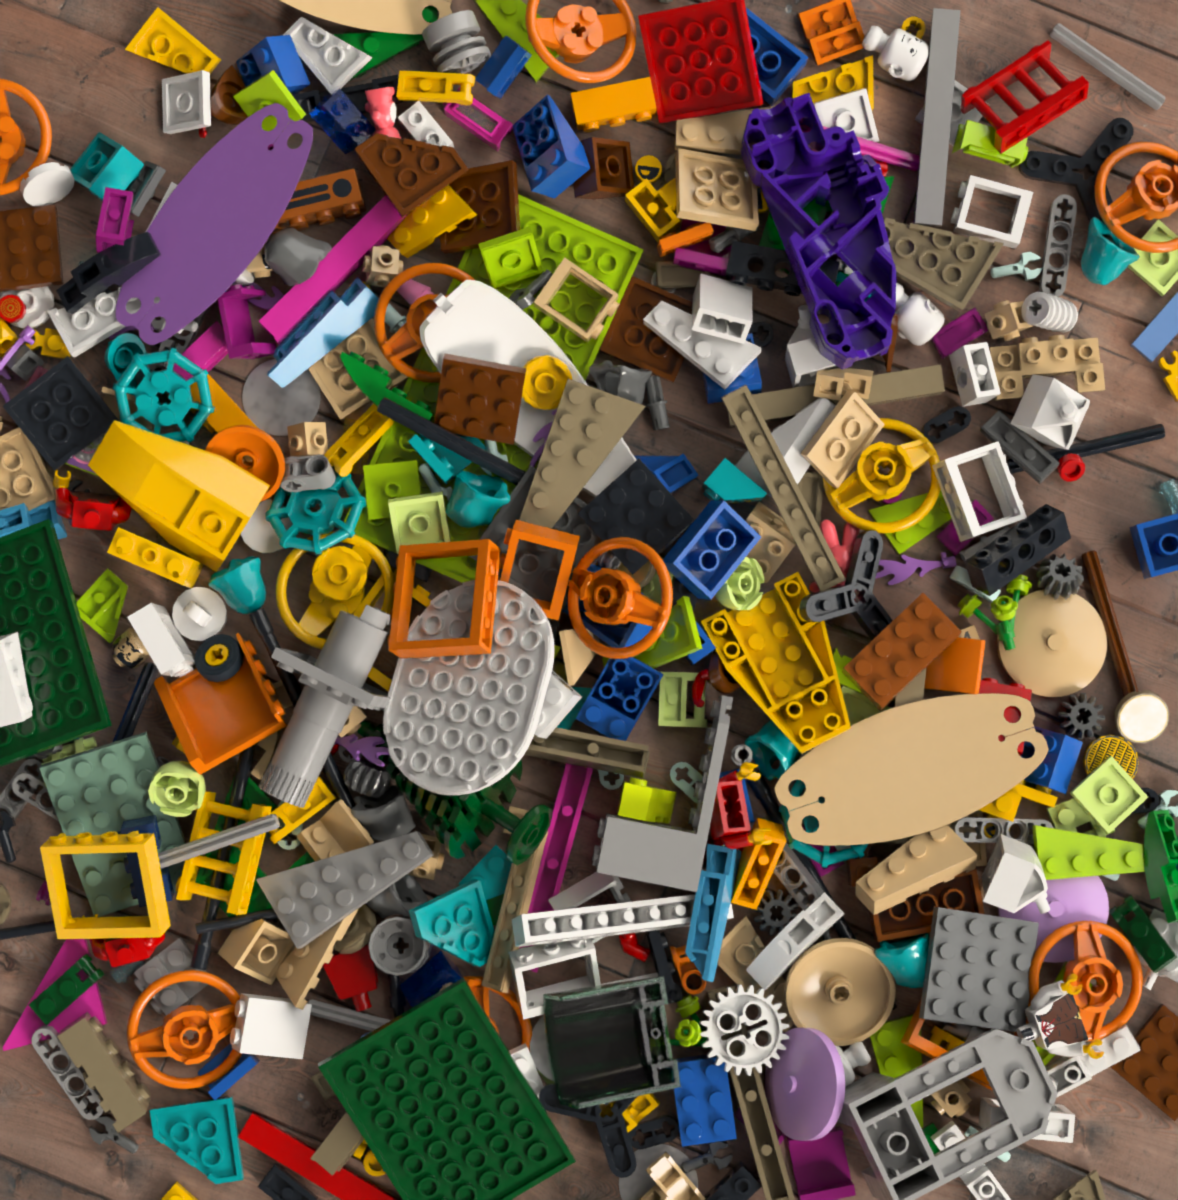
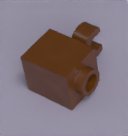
M868 844L861 859L856 857L846 860L848 885L855 887L856 882L878 865L877 857L873 855L868 856L867 854L871 844Z

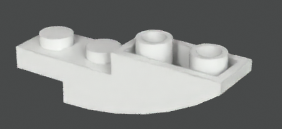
M824 892L805 911L802 910L767 945L746 971L764 990H767L794 964L805 950L844 915V912Z
M1126 1024L1109 1036L1100 1039L1103 1042L1102 1045L1092 1046L1095 1052H1104L1101 1058L1093 1059L1088 1053L1086 1056H1063L1046 1067L1058 1093L1057 1097L1091 1080L1093 1075L1140 1051L1138 1043Z
M953 1121L930 1137L940 1151L965 1139ZM985 1164L959 1176L976 1200H1011Z

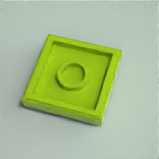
M274 70L233 96L248 117L263 107L274 103L284 106L288 110V117L293 121H299L306 115ZM273 115L265 117L262 121V129L264 131L273 130L277 125L276 117Z
M531 227L478 244L491 287L494 289L544 272Z
M418 460L363 466L368 520L391 518L388 499L421 495Z

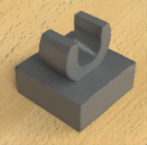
M24 344L18 348L19 350L6 364L26 382L45 362Z

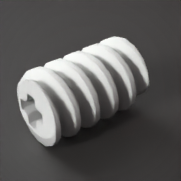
M1035 292L1030 294L1022 304V318L1026 323L1053 332L1066 333L1077 322L1078 312L1076 306L1071 301L1045 292Z

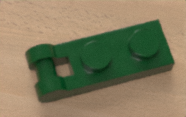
M1130 894L1124 899L1125 902L1119 907L1114 906L1109 912L1151 970L1157 973L1175 960L1177 955L1135 898ZM1133 911L1136 917L1128 922L1124 916Z
M88 954L80 958L29 1004L46 1026L105 975L100 968L97 969L91 963L92 958ZM82 969L89 976L85 981L78 975V972Z

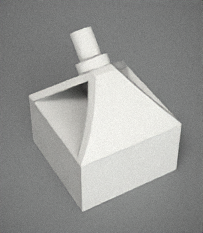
M802 305L798 308L800 315L799 325L786 348L785 362L793 388L815 384L817 371L839 368L821 355L810 329L809 321L811 314L807 305ZM828 340V342L833 345L839 344L836 340Z
M1033 374L1011 424L1047 446L1068 450L1087 412L1090 400L1055 378Z
M1000 834L979 881L983 902L1012 913L1017 912L1030 902H1036L1039 912L1041 914L1050 911L1046 900L1048 887L1042 865L1035 851L1028 844Z

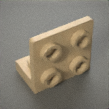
M758 502L745 521L761 536V539L746 557L757 560L762 567L764 583H767L796 543L783 518L761 502Z
M342 799L337 801L320 820L296 836L314 861L374 843L369 832L352 815L351 808Z

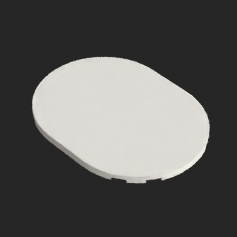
M475 580L464 582L463 585L449 591L445 590L431 600L430 605L420 616L417 615L411 624L408 632V641L470 638ZM498 580L491 654L398 658L388 692V697L391 699L386 708H384L383 731L386 735L388 752L394 764L410 781L421 788L442 795H464L480 791L508 774L527 751L537 728L552 673L554 638L546 614L540 605L522 589Z

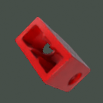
M369 944L352 954H334L329 964L324 963L323 967L338 998L343 1000L352 997L356 1012L371 1008L372 1005L368 992L376 990L379 987L377 966L371 959Z

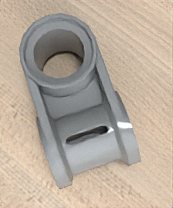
M323 455L290 456L284 459L285 474L281 487L288 492L327 489L335 482L336 475L328 459Z

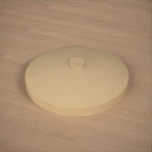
M1045 589L1029 593L1018 600L1014 622L1015 637L1013 638L1016 648L1005 650L1003 641H999L997 635V651L1003 669L1014 683L1022 684L1026 689H1031L1034 695L1062 697L1083 689L1097 676L1106 657L1107 635L1101 617L1095 608L1084 598L1077 594H1071L1067 600L1061 595L1058 599L1054 600L1052 593L1044 596Z
M835 938L811 946L797 958L788 973L785 984L786 1006L797 1028L817 1029L823 1032L835 1046H846L869 1038L883 1026L892 1011L896 989L893 975L876 957L873 947L854 939Z

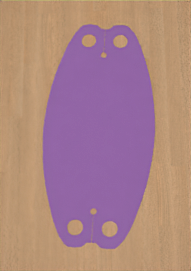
M274 103L263 107L245 119L198 161L168 197L147 231L151 234L161 255L123 283L117 300L115 314L116 320L126 327H136L139 330L140 338L145 343L155 345L170 338L192 322L236 281L273 232L295 191L313 141L312 126L303 120H291L288 117V110L284 106ZM269 115L275 116L277 119L276 127L271 131H264L261 126L263 119ZM294 133L301 134L303 138L302 144L296 149H290L287 145L289 136ZM270 144L274 145L272 150H268ZM155 297L160 298L158 303H154ZM131 298H138L141 302L140 309L134 314L128 313L126 311L127 302ZM161 316L165 319L166 325L161 332L155 333L150 328L151 322L155 317Z

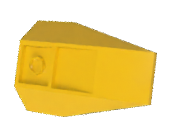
M116 420L111 424L88 464L106 484L169 544L215 572L222 565L270 487L263 480L223 456Z
M796 572L775 583L774 589L763 594L757 606L751 610H731L727 612L724 609L702 620L701 623L711 642L716 647L715 650L728 673L802 754L851 729L825 622H808L801 617L799 611L800 602L810 593L799 572Z

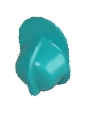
M124 333L108 342L109 346L105 351L104 360L107 368L113 373L116 381H118L133 360V355L136 353L140 355L147 354V351L139 337L131 333ZM135 377L132 379L129 386L137 387Z

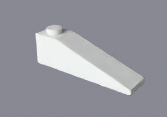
M818 398L796 413L795 417L783 425H779L771 432L797 484L811 465L801 455V452L836 406L826 398ZM747 450L735 466L767 492V495L772 497Z

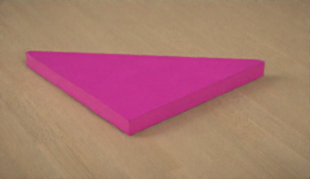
M66 939L5 1042L3 1051L32 1044L33 1034L39 1027L45 1024L31 1009L29 1004L85 954L91 957L87 939ZM83 969L78 972V975L84 981L89 977ZM96 982L48 1025L59 1033L63 1028L87 1012L91 1017L96 1016L102 1025L107 1024L98 983ZM40 1033L42 1037L39 1039V1042L51 1039L49 1034L44 1036Z

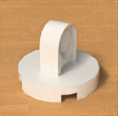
M194 587L188 589L178 596L173 605L172 618L175 627L183 636L191 640L204 641L214 635H218L227 622L225 601L218 593L209 588Z

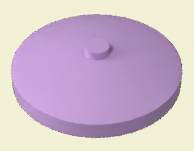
M1099 876L1046 880L1048 887L1046 900L1050 907V911L1041 914L1036 902H1030L1015 913L998 907L999 917L1039 923L1036 950L1050 933L1063 925L1076 921H1097L1107 924L1109 915L1108 896ZM1073 934L1058 941L1047 953L1044 962L1057 963L1073 960Z
M794 1028L784 1033L789 1036V1039L781 1040L780 1042L786 1047V1050L777 1049L776 1053L780 1059L777 1060L772 1057L769 1059L772 1067L766 1066L765 1095L771 1117L786 1136L798 1141H813L827 1135L839 1119L845 1098L844 1068L838 1050L823 1032L814 1028Z

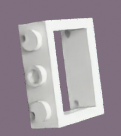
M999 441L932 465L960 542L1027 518L1022 506L1023 502L1019 498L1015 487V479L1009 471L1005 454L1003 455ZM982 457L1004 518L979 526L957 465Z
M150 603L127 617L161 675L179 676L180 678L194 670L192 665L195 664V657L175 627L172 618L164 606Z
M591 938L538 944L508 952L517 1003L523 1020L603 999L596 950ZM584 956L587 976L525 992L523 971Z
M981 1097L979 1126L984 1129L1005 1118L997 1099ZM1052 1104L1046 1132L1032 1139L1073 1143L1075 1114L1064 1105Z

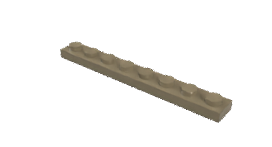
M743 385L722 396L721 399L819 590H827L846 580L747 385Z

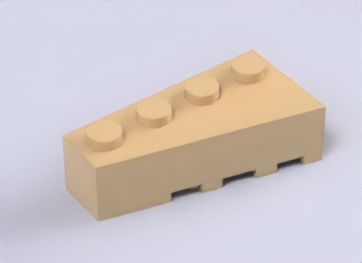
M948 825L915 835L856 882V897L873 915L906 901V898L914 894L924 893L938 883L948 882L960 873L974 870L976 868L977 854Z

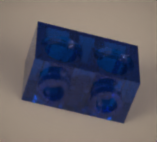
M340 88L327 95L309 113L344 154L353 151L376 130Z
M440 951L403 982L400 988L409 1004L414 1007L437 994L445 984L450 982L453 984L464 977L458 967Z

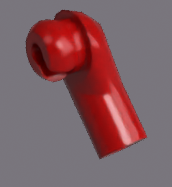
M636 933L618 936L624 953L644 963L646 962L651 950L638 944Z

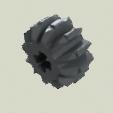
M1053 553L1049 559L1045 558L1041 562L1040 568L1036 572V578L1039 579L1037 582L1038 587L1045 588L1044 596L1052 593L1054 600L1058 599L1060 595L1067 600L1071 594L1075 595L1079 591V586L1082 584L1084 576L1081 575L1082 566L1075 565V558L1068 560L1065 553L1058 558Z
M1080 693L1078 699L1075 695L1069 696L1071 705L1067 702L1061 703L1066 712H1058L1057 716L1065 717L1066 720L1061 722L1059 726L1061 728L1069 726L1066 732L1068 736H1072L1076 731L1077 739H1083L1084 732L1091 738L1094 736L1092 728L1097 731L1102 729L1101 725L1096 722L1097 720H1105L1104 715H1097V712L1103 709V705L1093 706L1096 702V697L1091 696L1087 700L1086 693ZM1079 709L1080 712H1086V716L1083 718L1084 723L1076 719L1079 715Z
M352 759L344 772L343 780L346 786L368 797L378 798L384 796L385 791L388 790L391 777L386 769L366 759H360V761Z
M781 889L777 890L776 898H773L771 890H767L768 900L765 901L762 897L760 901L763 904L762 907L758 906L757 910L753 909L756 912H761L760 915L753 917L754 922L765 920L759 929L764 931L770 925L769 935L774 936L776 927L781 932L784 929L783 925H788L790 923L789 919H794L798 915L790 913L791 910L798 908V904L792 903L787 905L792 899L791 894H787L781 900L783 895ZM777 905L781 906L780 913L782 916L779 919L776 916L774 919H771L772 913L769 911L770 908L774 906L777 909Z

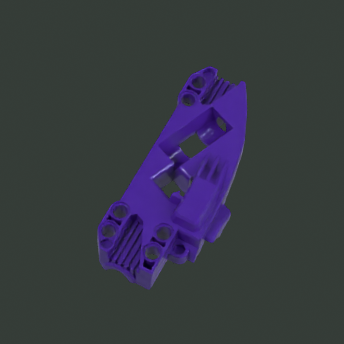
M810 93L793 99L790 97L785 98L770 109H754L747 119L741 145V156L751 181L761 188L811 313L809 325L821 355L843 370L851 367L855 361L880 354V356L886 354L892 340L893 331L891 323L896 311V267L881 212V202L887 197L890 189L882 175L880 164H877L870 155L862 156L860 144L854 130L846 133L844 129L838 126L823 129ZM800 125L808 126L811 131L802 132ZM750 143H756V144L752 145V150H751L749 144H750ZM760 167H765L768 170H762ZM814 198L817 204L824 207L828 200L833 210V214L820 226L802 210ZM833 254H837L853 270V273L838 287L820 269V266ZM871 294L870 298L864 302V299ZM817 315H826L830 322L826 324L820 323ZM828 340H836L839 344L833 345L829 343Z

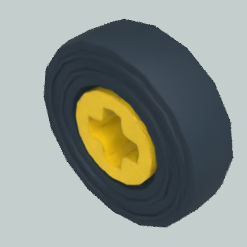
M219 634L206 639L198 647L194 662L198 672L205 679L212 682H222L232 678L240 670L244 660V653L240 644L233 637ZM223 655V658L221 660L215 658V656L218 657Z

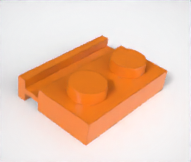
M696 223L680 233L672 232L664 235L656 247L659 256L663 257L674 253L676 248L684 249L711 238L714 230L711 223Z

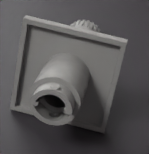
M369 605L365 606L360 618L340 610L318 658L302 652L275 648L271 658L279 661L277 666L291 673H302L298 681L305 684L259 784L260 789L284 802L304 808L353 706L384 711V708H386L391 699L388 697V693L365 681L388 634L384 628L386 624L389 625L390 614Z

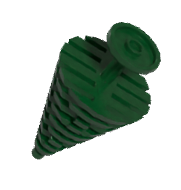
M367 720L360 723L361 727L357 730L359 735L364 738L381 737L385 742L375 747L388 748L383 724L374 727ZM380 755L378 757L379 760L385 763V766L386 764L388 765L386 767L387 773L392 779L396 780V785L406 794L408 801L415 805L418 814L422 818L426 817L425 823L431 831H435L436 838L445 845L449 855L456 859L466 856L460 848L462 844L472 852L482 844L474 829L477 827L481 834L488 837L495 829L492 821L512 833L507 844L506 856L515 865L523 863L533 854L548 831L553 816L552 809L543 804L534 806L520 819L504 809L498 798L499 794H501L503 799L511 804L517 790L510 777L513 775L520 781L523 769L521 759L508 774L487 788L464 795H442L423 789L410 781L396 767L390 755Z

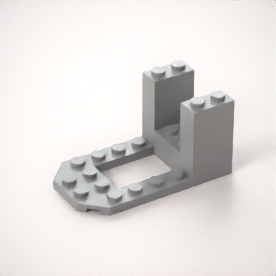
M722 695L719 696L718 700H713L710 717H714L712 727L706 728L704 744H708L707 754H701L698 769L703 772L702 782L696 781L693 797L698 799L696 809L691 808L688 824H692V830L606 813V818H600L597 831L598 837L601 838V843L594 846L592 865L596 866L597 873L697 892L730 725V716L725 714L728 709L731 710L733 697Z
M993 1028L897 1078L872 1072L845 1087V1098L838 1122L853 1127L871 1165L861 1171L872 1196L879 1200H915L1046 1132L1049 1122L1048 1116L1058 1093L1034 1043ZM982 1068L1005 1118L933 1154L911 1108V1104Z

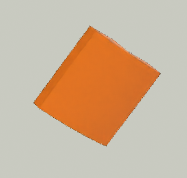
M832 0L797 13L816 65L863 49L862 41L865 36L860 21H857L851 0Z
M958 637L926 667L924 689L979 694L985 640Z

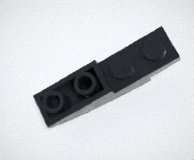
M145 232L126 239L124 245L115 244L92 256L70 271L73 278L56 290L66 312L76 313L113 283L121 286L159 257L161 253L151 234Z

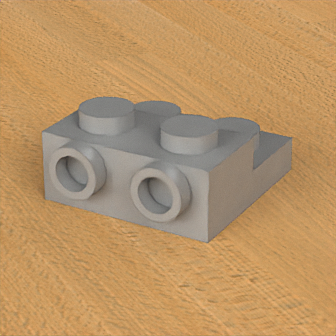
M180 937L136 970L134 974L137 978L134 979V982L143 992L154 981L170 973L184 970L207 971L190 967L193 953ZM196 981L175 983L156 993L150 1003L158 1014L164 1012L165 1015H168L209 984Z

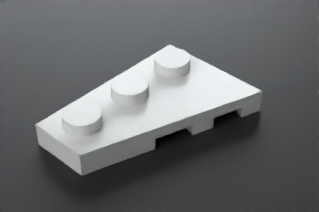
M300 17L283 34L291 36L298 55L333 95L372 59L369 55L303 17Z

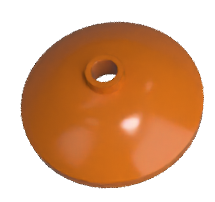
M248 425L227 427L219 431L210 440L205 451L225 457L269 484L270 487L260 502L271 497L277 491L284 478L285 460L277 442L259 428ZM244 456H250L252 458V462H247L244 459Z

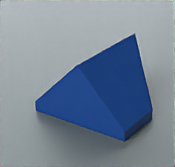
M684 453L680 456H634L647 466L671 494L699 476Z

